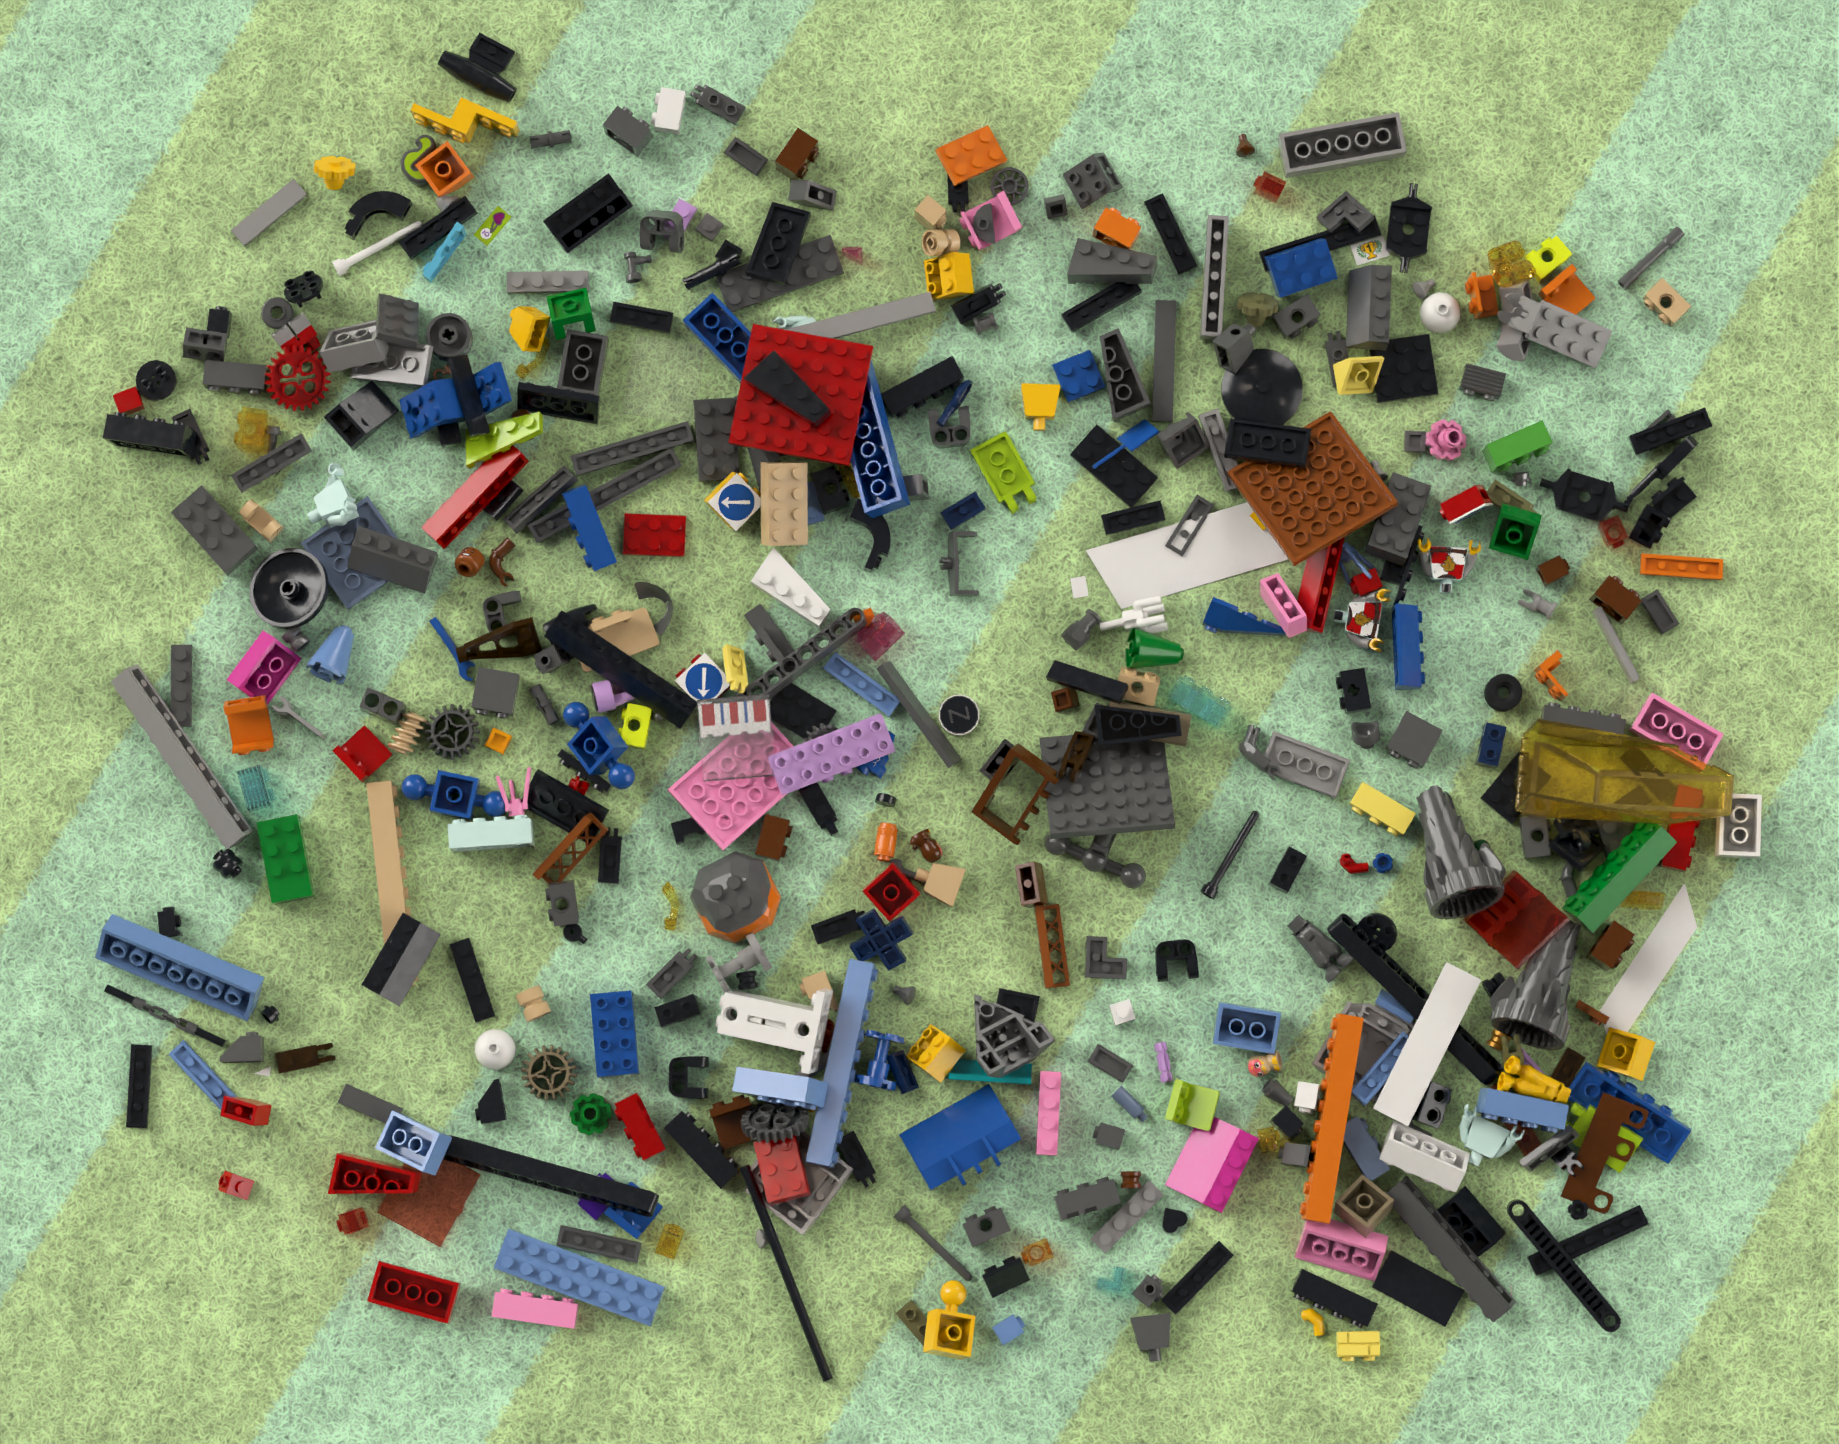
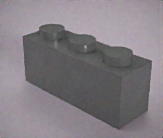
M205 360L203 385L211 392H220V389H228L229 393L239 394L240 391H248L250 395H261V392L266 393L267 384L264 381L267 380L268 376L264 375V373L268 372V368L266 365Z

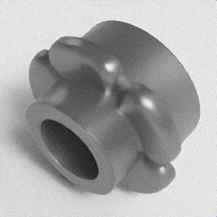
M1529 472L1512 473L1513 479H1511V482H1515V486H1525L1527 481H1531Z

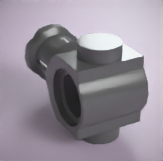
M1088 609L1086 615L1080 621L1076 620L1069 625L1061 634V637L1076 651L1090 638V630L1096 624H1099L1101 619L1097 613Z

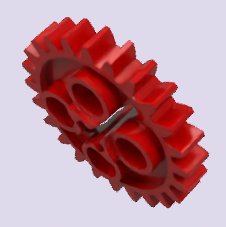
M291 345V351L283 347L284 354L277 351L278 358H270L273 365H266L270 372L264 373V375L269 377V380L264 381V383L271 386L266 391L274 392L270 398L273 400L278 398L277 405H281L284 402L285 409H288L290 405L292 411H296L297 406H299L301 411H304V405L312 409V402L318 405L319 401L317 398H325L322 391H329L325 384L331 383V381L326 379V376L331 375V373L325 371L327 368L325 364H321L323 362L322 357L317 358L318 351H314L311 354V348L307 347L304 351L303 345H299L298 350H296L294 345ZM309 361L311 368L303 372L302 364ZM285 364H289L291 367L290 372L283 375L282 367ZM297 373L300 376L315 374L314 378L299 379V383L294 380L280 382L282 378H295ZM312 381L313 389L310 392H306L304 389L305 384ZM292 384L293 392L290 395H286L284 392L285 387Z

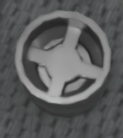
M300 627L289 629L282 636L286 643H290L294 653L301 651L311 641L307 635L301 633L302 629Z

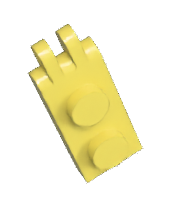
M726 644L722 648L726 682L730 683L731 690H737L743 694L748 686L744 650Z

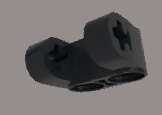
M1183 939L1164 941L1158 944L1155 949L1157 982L1168 981L1166 961L1186 959L1188 979L1199 978L1198 960L1195 945L1192 941ZM1188 944L1191 947L1190 954H1182L1180 946ZM1161 946L1169 947L1171 951L1169 956L1163 957L1160 955L1159 949Z
M687 1056L672 1059L669 1064L670 1093L680 1098L708 1099V1088L688 1087V1067L708 1068L709 1057ZM677 1061L683 1062L685 1066L684 1070L680 1073L673 1070V1065ZM674 1083H683V1092L675 1093L673 1091Z

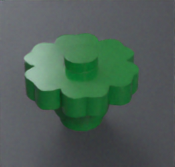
M592 1093L589 1097L581 1095L574 1101L575 1109L570 1112L571 1123L578 1126L580 1133L590 1136L594 1131L602 1133L604 1129L609 1127L608 1119L613 1114L611 1105L604 1103L603 1096Z

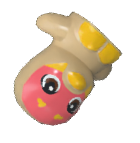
M1275 1051V1054L1267 1053V1055L1251 1057L1248 1061L1249 1072L1256 1077L1268 1074L1271 1070L1278 1073L1282 1070V1059L1279 1051Z

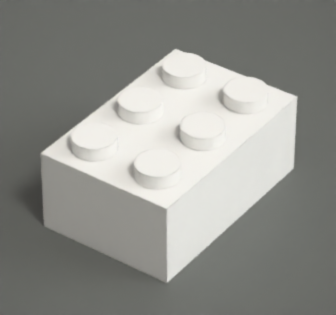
M1724 793L1717 795L1716 810H1723ZM1731 793L1729 816L1716 815L1715 857L1755 859L1760 857L1762 795Z

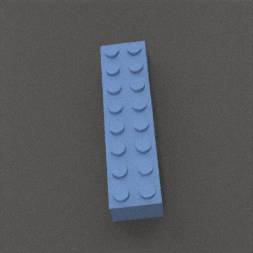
M113 914L102 929L95 956L98 960L245 1021L249 1020L257 1006L264 981L263 976Z
M511 1229L507 1231L494 1266L497 1270L648 1326L652 1325L665 1290V1286Z

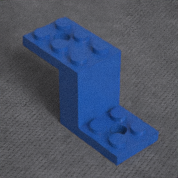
M494 362L473 374L485 416L512 401L501 362ZM453 378L431 381L399 400L410 439L417 438L439 425L465 422Z

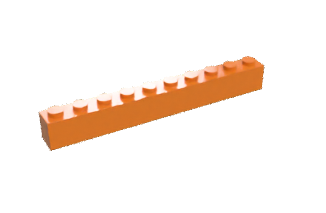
M1339 1013L1331 1020L1330 1029L1333 1030L1332 1038H1329L1327 1043V1050L1330 1051L1329 1057L1324 1062L1326 1075L1320 1085V1091H1323L1322 1099H1319L1317 1103L1319 1117L1318 1120H1315L1313 1132H1316L1315 1141L1312 1140L1310 1145L1312 1159L1308 1161L1306 1169L1309 1177L1308 1182L1305 1181L1303 1187V1194H1306L1305 1201L1300 1205V1214L1303 1220L1330 1224L1364 1021L1362 1017Z

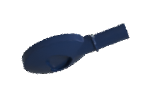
M968 379L958 387L952 400L936 422L937 425L943 427L951 414L961 406L972 387L973 381Z

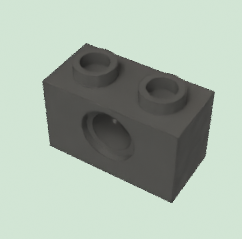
M1308 294L1273 315L1272 321L1284 339L1288 337L1293 339L1302 333L1300 331L1306 326L1311 328L1317 324L1320 313ZM1299 314L1303 321L1295 323L1292 320V316Z
M1546 814L1544 816L1519 818L1524 859L1549 857L1551 852H1553L1549 847L1552 841L1548 836V831H1551L1550 819H1546ZM1534 831L1541 833L1542 840L1540 842H1535L1532 839Z
M574 880L549 883V889H545L546 900L551 901L552 908L548 909L549 921H553L554 926L579 923ZM563 898L567 901L568 905L565 908H559L556 901Z
M996 1206L984 1210L985 1215L977 1217V1214L965 1218L966 1223L963 1224V1227L972 1247L1011 1231L1001 1208L997 1209ZM984 1219L989 1220L992 1224L991 1229L987 1232L980 1229V1222Z

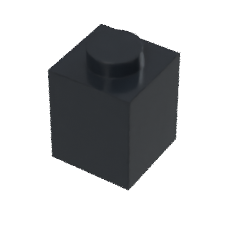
M215 306V309H209L207 331L227 333V338H229L232 313L227 310L228 308Z

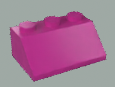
M263 630L227 678V681L249 697L266 695L268 705L302 658Z

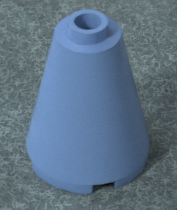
M344 625L334 628L309 660L306 668H311L310 673L329 683L331 679L336 680L338 685L344 683L354 639L352 629Z

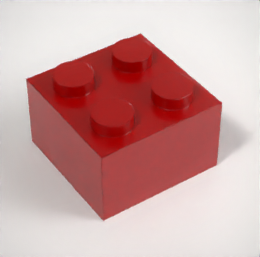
M894 862L862 889V892L889 922L921 894L918 888Z

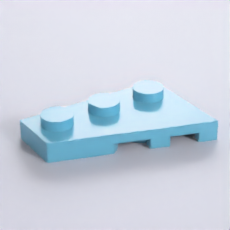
M456 222L443 244L436 250L432 261H429L423 268V277L430 283L467 235L463 225Z

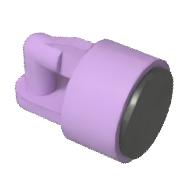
M609 680L594 682L590 685L594 707L598 713L614 710L616 706L634 699V697Z

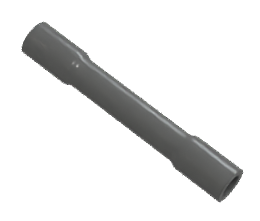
M1676 226L1636 266L1625 273L1617 281L1618 284L1626 290L1664 252L1674 246L1685 235L1684 232Z

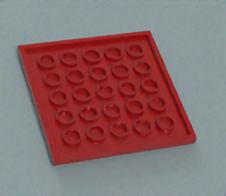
M753 324L728 443L730 445L850 467L874 347ZM772 351H775L830 409L831 415L817 428L745 382L744 377Z

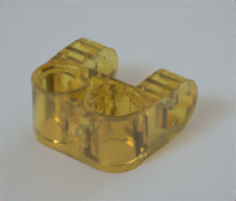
M1512 241L1488 251L1489 269L1498 286L1503 288L1528 281L1535 276L1536 270L1531 261L1525 260L1512 264V262L1520 260L1525 255V250L1519 241Z

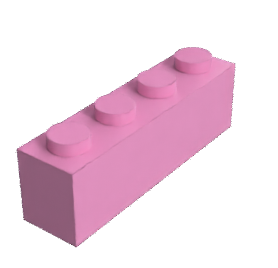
M1040 1071L1036 1155L1057 1156L1061 1072Z
M502 1288L500 1292H495L491 1317L575 1329L579 1304L574 1303L575 1299L562 1297V1301H556L554 1296L542 1294L541 1298L533 1297L534 1293L521 1291V1295H515L513 1290Z

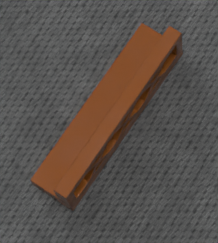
M592 813L585 815L532 875L538 880L543 878L549 884L554 881L547 873L551 869H559V878L556 882L563 881L609 829ZM592 823L601 830L597 836H589V826ZM578 839H585L586 848L583 851H576L575 842ZM564 854H572L573 863L571 865H563L562 856Z
M1059 904L1035 906L1045 989L1070 986ZM1044 910H1056V919L1052 924L1045 920ZM1056 921H1057L1058 929H1057L1055 926H1053V925L1056 923ZM1051 928L1059 933V939L1055 944L1051 943L1047 937V933ZM1059 941H1060V947H1061V949H1059V948L1056 946V945L1059 943ZM1054 948L1062 955V959L1057 965L1050 960V953ZM1062 962H1063V969H1061V968L1059 967V965H1060ZM1056 969L1064 973L1065 982H1053L1052 974Z

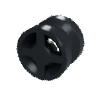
M756 971L736 973V977L739 979L738 990L758 988V983L755 981Z

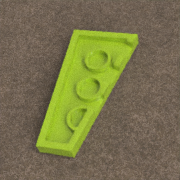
M540 412L488 424L490 433L486 435L470 437L468 429H466V466L470 469L481 460L487 461L491 459V455L500 451L505 452L516 443L522 444L542 434L543 415Z

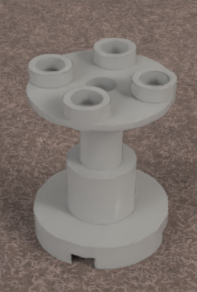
M753 932L746 935L750 945L737 952L738 957L724 965L717 967L711 955L706 957L724 993L730 991L724 978L744 968L747 971L758 964H761L765 972L772 968Z

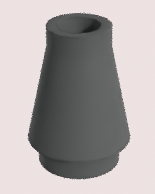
M1272 1078L1266 1082L1261 1090L1265 1097L1283 1106H1288L1293 1100V1097L1289 1095L1278 1080L1274 1081Z

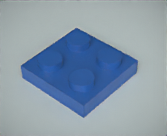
M1090 350L1052 364L1067 403L1105 388Z

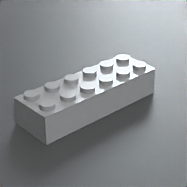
M1399 112L1281 133L1277 139L1285 178L1405 157L1407 152Z

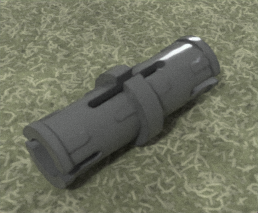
M570 130L554 133L548 131L547 134L529 136L531 149L550 146L551 148L557 144L572 143Z
M541 684L530 688L529 691L537 703L536 707L542 712L548 726L558 722L560 719L553 709L552 701L546 696Z

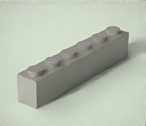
M1208 215L1200 340L1213 341L1222 333L1229 216Z

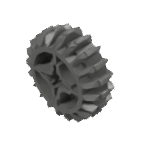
M454 704L450 705L449 711L443 705V713L436 709L435 712L438 716L436 718L433 715L429 716L433 723L426 722L425 725L431 727V730H424V733L431 736L425 740L426 742L433 741L429 748L432 750L437 747L435 750L436 755L443 751L442 758L446 759L448 753H450V759L454 760L455 753H457L461 759L462 751L467 755L470 754L467 749L468 746L472 749L476 748L471 743L472 741L479 742V738L474 736V734H480V730L474 729V727L479 726V722H471L476 716L472 714L467 717L470 710L466 709L462 713L463 707L461 705L458 706L457 711ZM451 716H459L467 724L455 725ZM445 718L446 726L444 730L436 734L437 725ZM449 722L454 729H458L455 732V740L450 734L447 735L450 732ZM469 730L467 740L460 746L459 736ZM450 739L454 748H446L439 744L437 740Z

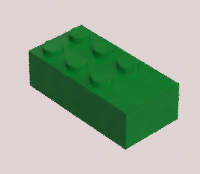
M295 814L256 822L272 904L277 905L315 897L300 816Z

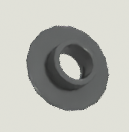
M271 298L262 307V320L270 328L280 329L285 324L288 325V322L292 320V305L284 298ZM281 308L283 310L282 317L278 319L273 318L271 315L272 310Z

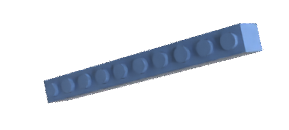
M849 959L823 1082L828 1083L824 1108L817 1107L806 1157L808 1164L833 1168V1164H837L839 1152L836 1151L838 1143L841 1144L843 1138L841 1126L847 1120L848 1111H845L846 1103H850L852 1091L849 1089L851 1082H855L856 1070H854L855 1062H859L861 1050H858L859 1043L863 1042L865 1037V1030L862 1029L864 1022H867L870 1010H867L868 1002H872L874 990L871 989L873 981L876 982L878 976V969H876L874 963Z

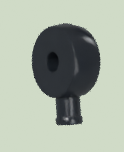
M569 924L564 927L563 936L567 941L576 942L579 940L582 944H585L587 938L582 936L583 932L579 924ZM572 930L575 931L574 935H571L570 933Z

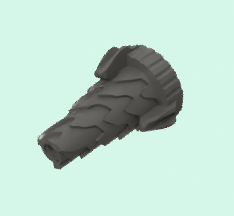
M1438 785L1430 786L1428 790L1422 792L1419 797H1416L1421 811L1419 818L1425 838L1424 884L1427 888L1424 895L1430 914L1434 918L1445 920L1476 914L1491 907L1503 897L1505 887L1502 880L1506 870L1493 850L1489 848L1488 843H1483L1479 851L1475 848L1471 836L1466 832L1462 816L1457 815L1449 793L1443 791Z
M1552 915L1550 917L1539 946H1535L1533 954L1529 957L1516 983L1513 977L1508 976L1490 998L1489 1003L1492 1009L1490 1019L1492 1026L1497 1031L1506 1034L1512 1040L1515 1034H1519L1520 1043L1539 1049L1558 1050L1564 1047L1571 1028L1568 1022L1566 1001L1570 992L1569 982L1573 968L1572 963L1578 948L1575 944L1581 924L1574 923L1559 915Z

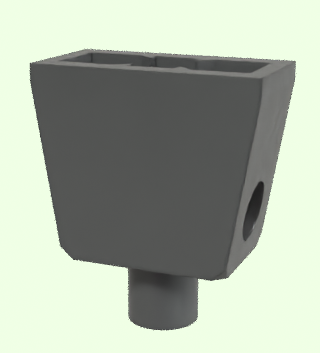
M1249 323L1244 327L1232 324L1213 340L1219 367L1231 373H1237L1253 351L1254 347L1251 337L1256 332L1254 326Z
M922 474L903 476L909 501L929 500L928 479Z
M1170 1313L1130 1318L1140 1351L1148 1350L1149 1362L1162 1361L1160 1348L1169 1347Z

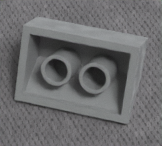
M377 320L329 331L320 350V355L329 372H341L351 367L359 368L369 363H380L385 359L389 345L387 341L376 339Z

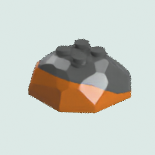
M734 851L698 870L690 899L708 935L732 943H738L746 939V935L752 932L756 934L773 925L781 895L763 860Z

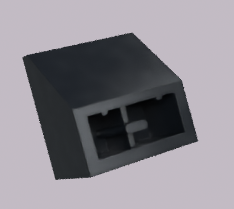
M1015 1256L1003 1260L1004 1265L998 1268L996 1265L984 1269L985 1274L981 1276L992 1298L1030 1281L1020 1257L1016 1259Z

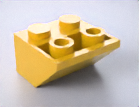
M951 252L924 261L927 292L931 293L933 300L960 298L974 294L969 253Z
M930 1024L923 1031L922 1036L915 1045L910 1048L906 1057L941 1083L966 1050L951 1037Z

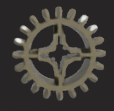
M543 1045V1052L541 1053L535 1048L534 1051L537 1054L535 1057L531 1053L528 1054V1057L532 1059L531 1062L523 1061L525 1065H529L528 1069H521L522 1072H527V1076L521 1077L522 1080H529L524 1085L525 1088L533 1087L529 1092L530 1094H534L537 1090L536 1098L538 1099L541 1098L542 1094H545V1101H548L549 1095H552L553 1100H557L556 1093H559L560 1097L563 1098V1089L568 1093L571 1091L567 1087L568 1083L573 1086L575 1085V1082L571 1081L570 1078L577 1077V1074L571 1073V1070L577 1069V1066L569 1065L574 1061V1058L566 1060L569 1052L566 1051L561 1055V1047H558L557 1051L554 1052V1045H550V1051H547L546 1046ZM549 1056L560 1058L565 1066L553 1067ZM543 1057V1069L532 1073L535 1063ZM547 1062L551 1070L558 1071L551 1075V1081L547 1079V1075H539L547 1071ZM566 1073L564 1082L558 1088H555V1078L557 1075ZM533 1079H546L549 1090L538 1087Z

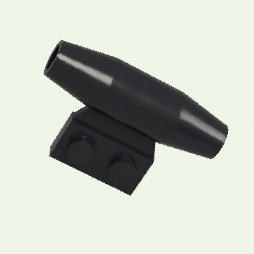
M480 32L469 49V58L445 50L438 61V65L457 80L485 95L510 103L516 93L517 88L499 75V73L506 70L515 55V51Z

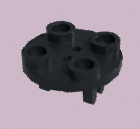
M312 270L306 271L303 275L289 279L284 283L285 298L291 303H297L299 308L303 307L302 303L314 297H317V299L322 298L320 292L323 288V280Z
M159 360L148 361L143 364L137 371L135 379L136 387L140 394L153 401L167 398L172 394L177 385L176 374L172 367L166 362Z
M1370 913L1364 916L1358 923L1385 952L1391 949L1396 942L1397 928L1388 916L1381 913Z

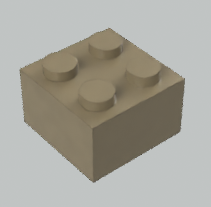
M1362 1174L1335 1202L1334 1213L1366 1238L1392 1211L1394 1199Z

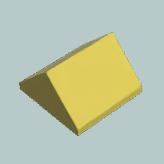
M1384 357L1348 358L1333 364L1338 394L1373 393Z

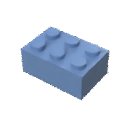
M392 1110L375 1149L422 1172L436 1175L452 1137L405 1114Z

